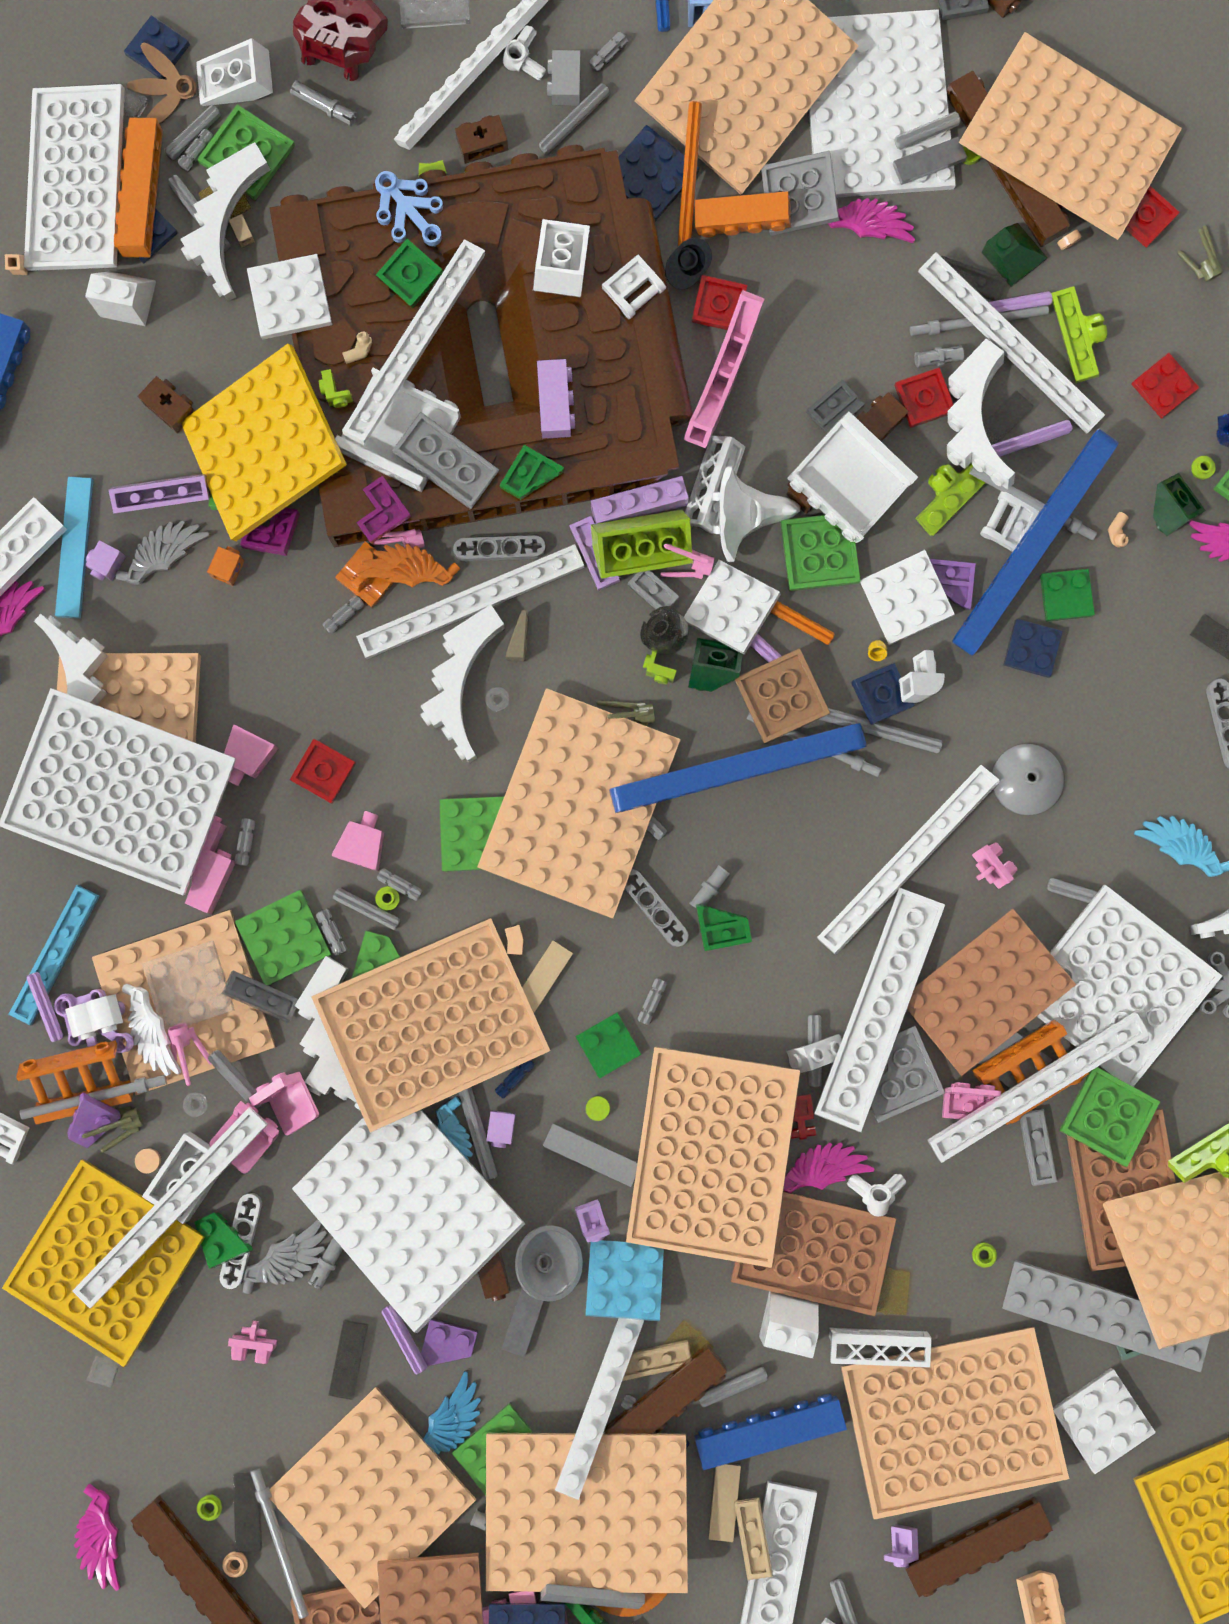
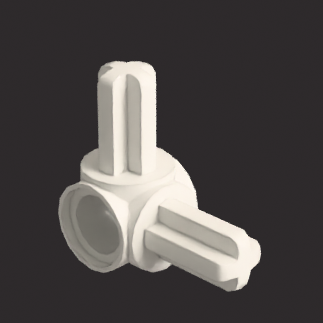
M526 25L518 38L512 40L506 46L503 64L508 70L520 72L522 69L535 79L540 80L544 76L546 69L529 58L528 47L536 36V31L532 26ZM515 53L519 58L514 59L509 54Z
M895 1174L884 1185L874 1184L871 1186L858 1175H852L847 1182L851 1189L863 1197L862 1202L867 1205L870 1214L878 1217L887 1214L889 1206L895 1201V1195L906 1184V1180L901 1174Z

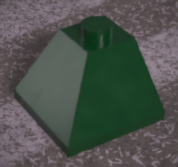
M1019 223L1004 227L986 242L982 250V254L1010 287L1048 258Z
M1179 473L1157 484L1153 518L1159 531L1166 536L1177 531L1206 511Z
M697 638L688 688L712 692L739 678L743 654L721 642Z

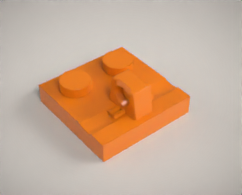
M364 542L335 578L373 609L394 582H387L388 578L358 577L359 573L373 568L362 565L363 561L381 559L373 554L375 549L367 542Z

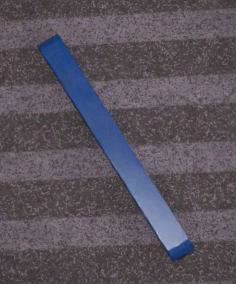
M1098 429L1092 435L956 633L952 643L971 656L975 654L1118 446V441L1101 429Z
M861 723L617 786L609 789L615 813H620L867 747Z

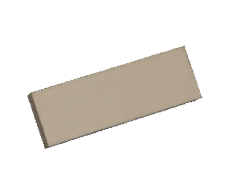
M552 941L522 987L533 1013L536 1012L573 955L572 952L555 941Z
M688 1340L633 1351L622 1381L675 1370L691 1357Z
M728 1463L715 1467L709 1540L734 1541L736 1520L734 1502L738 1500L740 1464Z
M760 1497L735 1501L747 1579L772 1577L773 1571Z

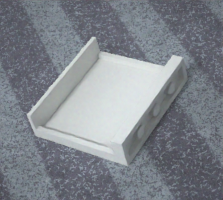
M372 368L371 372L373 374V377L371 378L360 401L362 400L367 390L373 383L374 379L380 372L379 370ZM406 380L365 445L344 434L341 437L337 435L335 440L341 453L422 492L428 478L392 452L393 448L420 412L450 434L453 433L461 415L459 409H457L458 406L448 400L440 401L436 399V395L425 389L422 392L414 388L415 385Z
M848 412L787 479L791 481L790 486L796 492H802L808 497L807 501L813 508H819L826 514L824 517L830 524L837 525L843 530L842 535L847 540L857 543L864 538L863 536L903 491L913 484L918 476L855 416Z

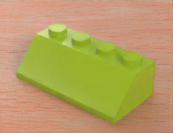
M683 510L590 524L592 546L601 579L693 563V559L664 548L665 544H669L692 553L690 518Z

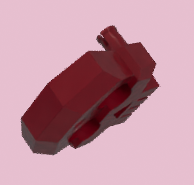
M308 0L307 5L305 4L299 9L293 20V36L301 49V62L305 65L307 58V66L315 64L317 58L344 68V78L348 80V73H350L349 81L358 79V64L370 61L376 50V42L388 28L387 17L372 0Z

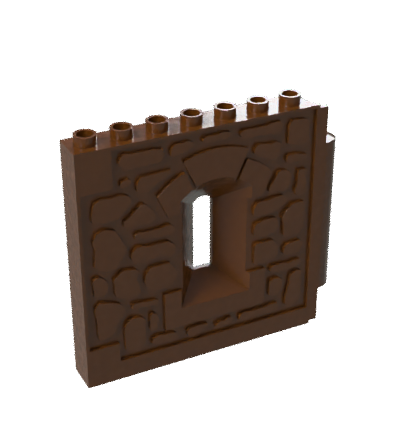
M569 145L559 149L556 153L557 156L538 159V156L533 153L517 155L511 159L510 165L492 167V164L489 162L479 161L466 166L465 173L448 176L443 170H429L419 176V179H424L427 182L428 192L426 195L418 196L414 190H400L404 196L422 198L437 196L441 198L443 210L440 213H432L427 208L414 207L428 224H435L440 228L442 240L438 245H427L423 240L422 231L407 214L405 216L404 229L407 235L406 239L410 240L443 271L463 240L485 250L484 258L406 380L415 385L414 388L422 392L424 389L436 395V399L440 401L448 400L456 404L461 418L452 435L498 468L499 472L472 509H469L430 479H428L423 491L420 492L342 453L347 465L318 484L327 536L334 548L369 541L356 522L376 509L363 489L381 476L385 478L411 515L410 518L390 532L420 529L422 532L591 501L658 483L660 478L668 475V470L679 469L672 427L689 422L693 411L651 203L645 198H626L617 150L605 152V148L584 151V148L580 145ZM385 182L383 186L389 187L392 183ZM375 183L373 184V189L354 192V189L348 186L335 187L326 193L327 197L308 200V197L304 195H289L280 201V206L269 207L279 262L317 254L319 258L332 325L292 333L294 349L334 438L337 435L342 436V429L355 411L373 377L372 368L379 371L382 369L437 283L436 281L412 308L376 276L403 242H395L391 234L395 226L397 202L392 196L389 204L391 222L387 225H381L377 220L376 214L380 208L381 193L377 191ZM424 185L417 186L418 190H423L425 188ZM434 202L432 204V207L434 208L440 206V203ZM382 214L380 216L381 219H386L388 217L387 214ZM543 219L590 226L581 297L533 290ZM401 231L395 233L396 237H401L403 235V232ZM431 234L428 239L434 240L437 236ZM639 255L663 281L666 289L662 293L654 295L635 311V315L631 319H628L619 306L602 289V284L634 257ZM649 280L628 296L625 299L628 304L652 285ZM476 302H489L496 308L513 398L511 402L484 406L467 310ZM367 332L372 339L368 355L363 359L346 364L343 352L355 348L358 333ZM566 359V367H571L572 382L567 383L568 391L573 390L574 405H569V414H574L575 429H570L571 437L542 439L537 361ZM331 369L336 391L350 390L353 402L339 408L329 406L326 395L321 394L319 380H322L321 371ZM526 445L563 466L564 472L520 500L501 489L500 484L522 447Z

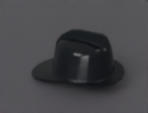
M694 237L687 239L677 247L668 258L665 266V275L670 285L680 290L688 289L706 272L712 261V251L709 244L703 239Z

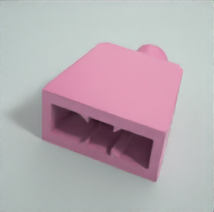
M233 725L224 754L237 758L229 782L239 786L244 774L254 779L257 778L277 752L278 747Z
M364 811L361 824L349 821L332 856L378 871L384 839V832L374 829L378 815Z

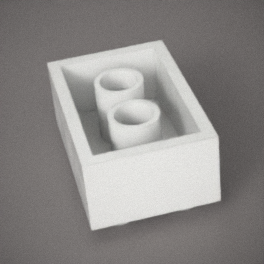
M192 1132L184 1133L142 1197L155 1205L210 1148L209 1144ZM217 1178L177 1219L179 1222L184 1224L191 1219Z

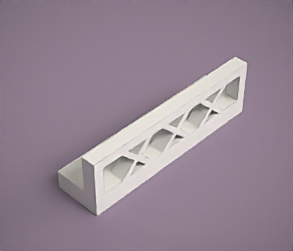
M711 437L685 511L690 518V526L701 527L712 534H715L713 533V525L719 524V501L712 500V493L720 492L726 467L732 466L737 474L745 450V446L733 437ZM717 443H723L721 450L714 454ZM714 464L713 472L707 476L708 469ZM707 486L706 494L700 498L701 490ZM699 508L700 512L697 520L692 519L694 511Z
M829 1328L831 1364L930 1367L931 1336L927 1331ZM837 1344H848L853 1350L847 1357H836ZM865 1345H872L878 1351L871 1358H864L859 1353ZM890 1346H897L902 1351L896 1359H889L884 1354ZM901 1346H906L908 1348L904 1350ZM915 1347H925L924 1360H913L908 1353ZM882 1355L884 1359H878V1357Z

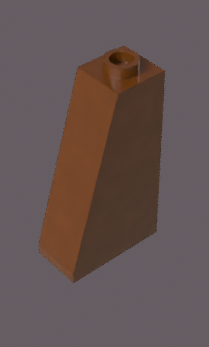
M500 1249L478 1271L485 1299L491 1298L492 1301L506 1298V1294L510 1293L511 1290Z

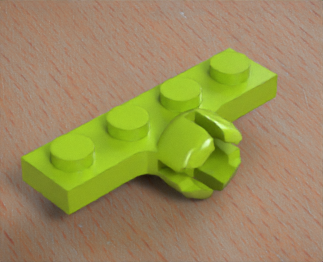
M1074 286L1051 293L1075 383L1099 377L1092 346L1095 343L1105 341L1108 331L1107 326L1103 324L1105 321L1104 317L1100 313L1090 316L1083 315Z
M972 463L960 473H957L949 464L942 465L935 470L936 476L932 474L929 477L928 484L933 488L936 496L915 519L930 536H934L985 484L984 481L969 474L973 467Z
M1229 1123L1170 1159L1168 1167L1184 1183L1208 1168H1214L1223 1177L1229 1178Z

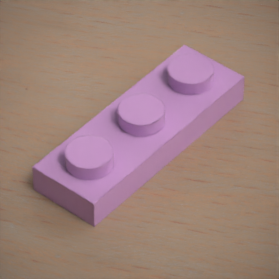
M589 516L569 526L599 591L620 582L619 576L603 579L600 577L592 546L590 525L595 523L592 517Z

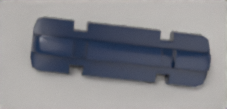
M530 1060L519 1067L516 1066L503 1080L504 1083H500L495 1089V1092L501 1098H505L510 1093L509 1090L511 1088L514 1089L526 1076L525 1073L531 1071L535 1066L534 1062Z

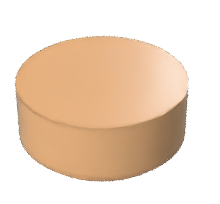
M1074 230L1059 240L1057 244L1061 250H1066L1077 243L1082 236L1078 230Z
M152 1148L139 1151L135 1157L136 1168L142 1173L154 1172L161 1164L159 1152Z

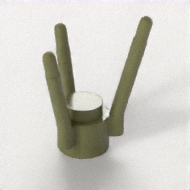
M1205 225L1203 229H1199V234L1208 259L1200 263L1202 268L1199 269L1181 250L1178 251V255L1196 273L1198 279L1204 277L1206 282L1221 275L1223 270L1218 261L1210 233Z
M597 701V705L636 708L633 709V712L608 714V719L634 717L635 722L649 727V723H655L652 704L645 705V702Z
M131 1106L123 1109H116L122 1114L119 1121L84 1133L82 1138H88L119 1126L123 1130L128 1129L101 1148V1152L107 1151L131 1134L140 1131L139 1127L143 1126V1119L137 1107L132 1109Z

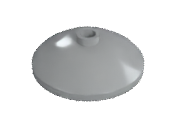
M1021 744L1008 749L998 758L992 774L999 779L998 785L993 789L995 796L1005 808L1020 815H1035L1048 810L1056 803L1062 793L1064 776L1061 765L1051 752L1038 745ZM1029 773L1035 776L1034 782L1028 780L1027 776Z
M552 1225L541 1226L529 1232L520 1243L515 1259L516 1275L521 1287L531 1297L540 1301H557L566 1297L576 1287L583 1267L582 1252L577 1240L567 1230ZM540 1259L543 1260V1265L541 1267L539 1265Z

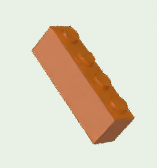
M786 191L695 200V228L699 236L702 235L709 238L723 233L732 236L746 231L749 233H760L762 230L768 229L783 231L785 228H791L789 193Z

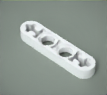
M248 1193L240 1198L232 1225L236 1230L240 1222H247L250 1225L251 1229L248 1235H241L239 1233L238 1236L251 1246L262 1208V1200L255 1193ZM253 1198V1203L256 1204V1207L250 1210L249 1216H254V1219L240 1217L241 1213L244 1215L247 1212L248 1206L244 1205V1201ZM250 1252L244 1254V1257L240 1260L233 1259L228 1261L232 1264L242 1265L241 1268H235L234 1276L238 1277V1280H234L232 1283H229V1278L226 1277V1274L231 1273L233 1265H228V1262L222 1264L220 1282L223 1287L233 1289L242 1283Z

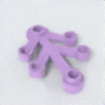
M95 989L90 994L77 998L72 994L66 993L56 999L54 1010L58 1015L65 1018L70 1045L79 1046L85 1040H82L81 1036H79V1040L76 1042L72 1037L65 1011L67 1009L66 1003H69L70 1008L95 1000L96 993L99 994L100 998L106 996L104 990ZM118 1001L119 1009L122 1015L125 1012V1005L121 1001ZM111 1031L102 1034L111 1041L116 1040L117 1053L128 1052L133 1047L134 1040L129 1033ZM96 1037L86 1039L88 1047L98 1044ZM124 1038H125L126 1043H127L126 1046L123 1044V1039H124Z

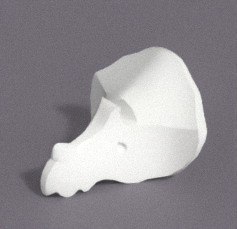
M732 466L725 468L720 492L712 493V500L719 501V524L713 525V533L720 534L722 549L727 562L735 561L737 549L746 536L764 526L790 519L801 511V506L794 500L782 496L768 495L747 486L737 477Z

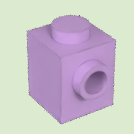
M99 540L95 549L90 550L88 553L86 566L92 570L90 574L97 579L103 581L104 578L113 581L117 570H119L126 556L119 550Z
M494 1110L490 1112L487 1141L492 1142L491 1146L506 1148V1144L512 1143L516 1113Z

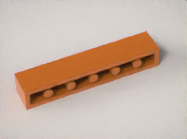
M129 118L128 127L125 128V139L127 142L126 148L123 149L122 153L124 169H121L120 172L122 190L118 192L120 210L116 213L118 229L117 233L114 234V245L118 248L122 257L151 256L163 130L157 118Z

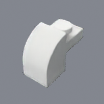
M924 650L913 657L914 672H910L899 679L902 702H922L942 688L945 676L942 673H936V661L933 650Z

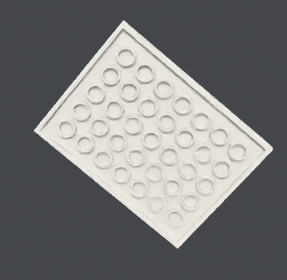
M939 9L828 17L859 45L808 110L812 154L830 151L836 197L954 189L956 186L954 165L901 185L893 167V161L951 139L949 129L901 150L897 149L894 142L897 135L949 114Z
M50 688L1 816L0 827L180 895H185L237 758Z
M422 1110L371 1133L364 1118H362L292 1188L415 1333H418L525 1225L522 1219Z

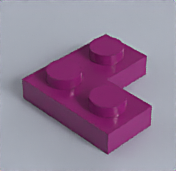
M383 476L363 489L376 509L356 523L372 544L406 521L411 515Z
M284 508L279 514L272 516L269 527L258 526L242 537L240 545L243 549L287 556L300 516L297 509Z

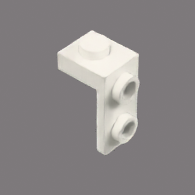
M837 1034L787 1051L790 1066L792 1069H798L800 1073L834 1062L842 1042L841 1036Z

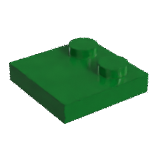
M406 239L376 276L413 308L444 271L410 240Z
M1089 569L1042 573L1040 575L1046 622L1087 618L1095 615Z
M618 1012L575 1036L599 1079L641 1055Z

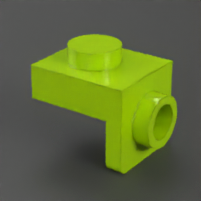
M331 369L321 371L322 380H319L321 394L326 395L329 406L339 408L353 402L350 390L336 391Z
M653 649L651 655H646L643 668H647L646 675L654 677V681L660 684L667 685L668 682L673 683L676 670L654 664L658 650Z

